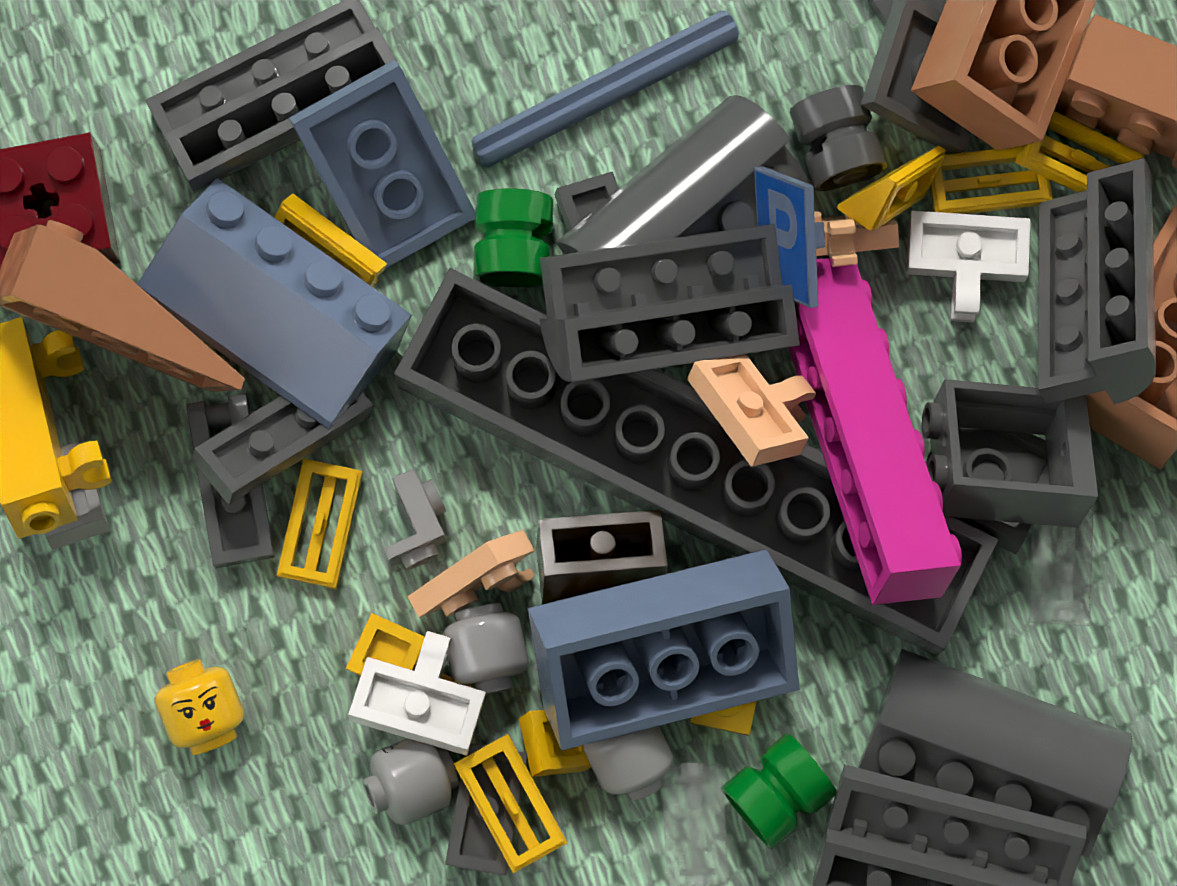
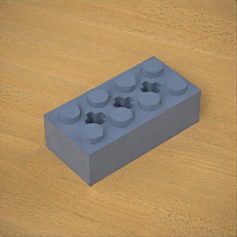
M767 549L528 608L543 709L561 751L800 690L790 588Z

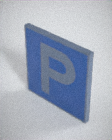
M763 166L754 167L757 226L775 224L782 285H792L794 301L809 308L818 307L816 249L825 247L824 222L815 223L813 185Z

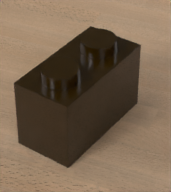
M660 510L538 519L536 554L542 605L665 575L668 565Z

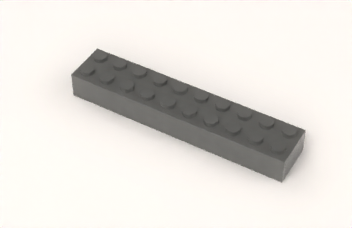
M449 268L394 373L399 389L644 511L660 510L662 520L736 557L767 549L786 582L934 656H938L946 649L999 539L954 517L944 516L950 534L955 535L959 541L962 559L959 570L943 596L872 605L821 451L805 444L800 455L751 467L695 389L656 369L575 382L565 381L554 369L543 340L540 319L547 318V315Z

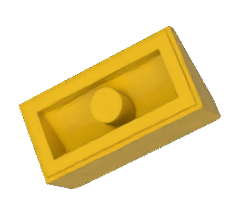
M941 146L929 150L864 187L839 203L837 208L869 231L876 230L925 197L946 156V150Z

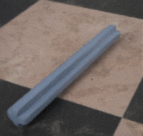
M722 10L474 136L472 139L474 153L484 167H491L735 43L739 38L738 27L729 12Z

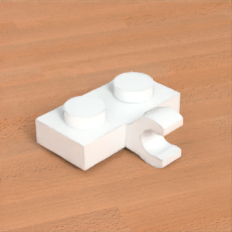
M911 211L908 223L906 274L953 277L950 321L974 323L975 314H979L980 279L1012 282L1026 281L1029 272L1030 219Z
M427 631L415 671L367 657L348 716L351 722L467 756L486 692L440 679L447 661V650L451 638Z

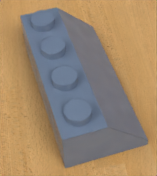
M218 178L181 214L137 283L139 287L191 332L329 430L398 351L412 314Z

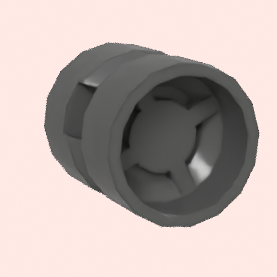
M846 85L828 89L811 95L790 108L789 113L799 143L810 146L811 149L805 155L804 160L814 190L831 191L868 180L880 174L888 166L878 134L867 131L866 127L872 120V114L869 109L860 105L864 90L859 85Z

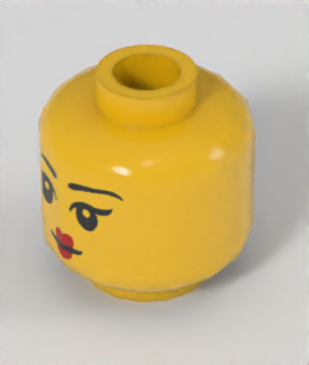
M196 659L166 672L170 683L163 686L156 693L154 702L168 738L174 746L190 748L192 755H197L216 749L237 738L238 735L235 728L243 721L245 712L232 678L226 669L216 666L204 669L201 659Z

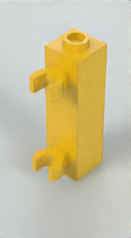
M23 317L0 323V504L18 539L33 534H45L59 526L78 521L71 490L78 488L85 490L99 489L112 482L107 460L102 458L98 441L81 443L72 448L67 455H62L44 377L51 375L68 377L83 371L84 365L79 347H75L72 335L60 330L49 333L40 343L35 344Z

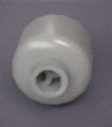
M501 603L487 604L455 612L456 622L447 626L444 631V636L451 638L447 656L453 680L457 684L464 686L475 685L477 690L486 692L485 695L513 689L511 677L522 674L529 665L521 622L518 616L512 612H503Z
M661 726L584 745V752L600 787L613 795L628 794L631 800L642 799L658 791L663 785L661 777L668 772L673 764V753Z
M408 738L374 752L370 760L371 776L362 780L363 788L372 810L376 814L386 811L391 820L400 825L410 824L446 809L451 802L452 790L459 785L455 766L446 749Z

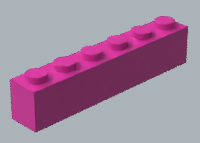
M830 258L816 259L818 307L809 308L794 301L800 345L788 347L797 376H803L816 392L815 398L806 401L871 603L872 605L942 597L961 566V548L956 536L950 534L942 512L943 498L941 489L936 482L931 480L924 460L925 447L922 435L913 428L906 408L907 394L905 386L901 379H896L889 359L887 334L883 329H879L874 316L870 285L866 280H862L857 265L832 267Z

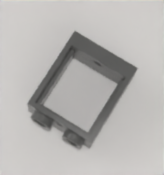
M945 379L934 401L925 404L921 429L923 438L930 439L931 455L928 459L927 469L931 480L936 482L941 489L943 498L942 512L945 517L1079 528L1098 498L1086 395L1047 404L1038 388ZM958 427L1045 435L1050 485L962 477Z

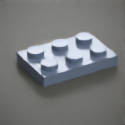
M395 60L289 117L293 128L353 238L387 263L386 268L475 219L473 205L407 78Z

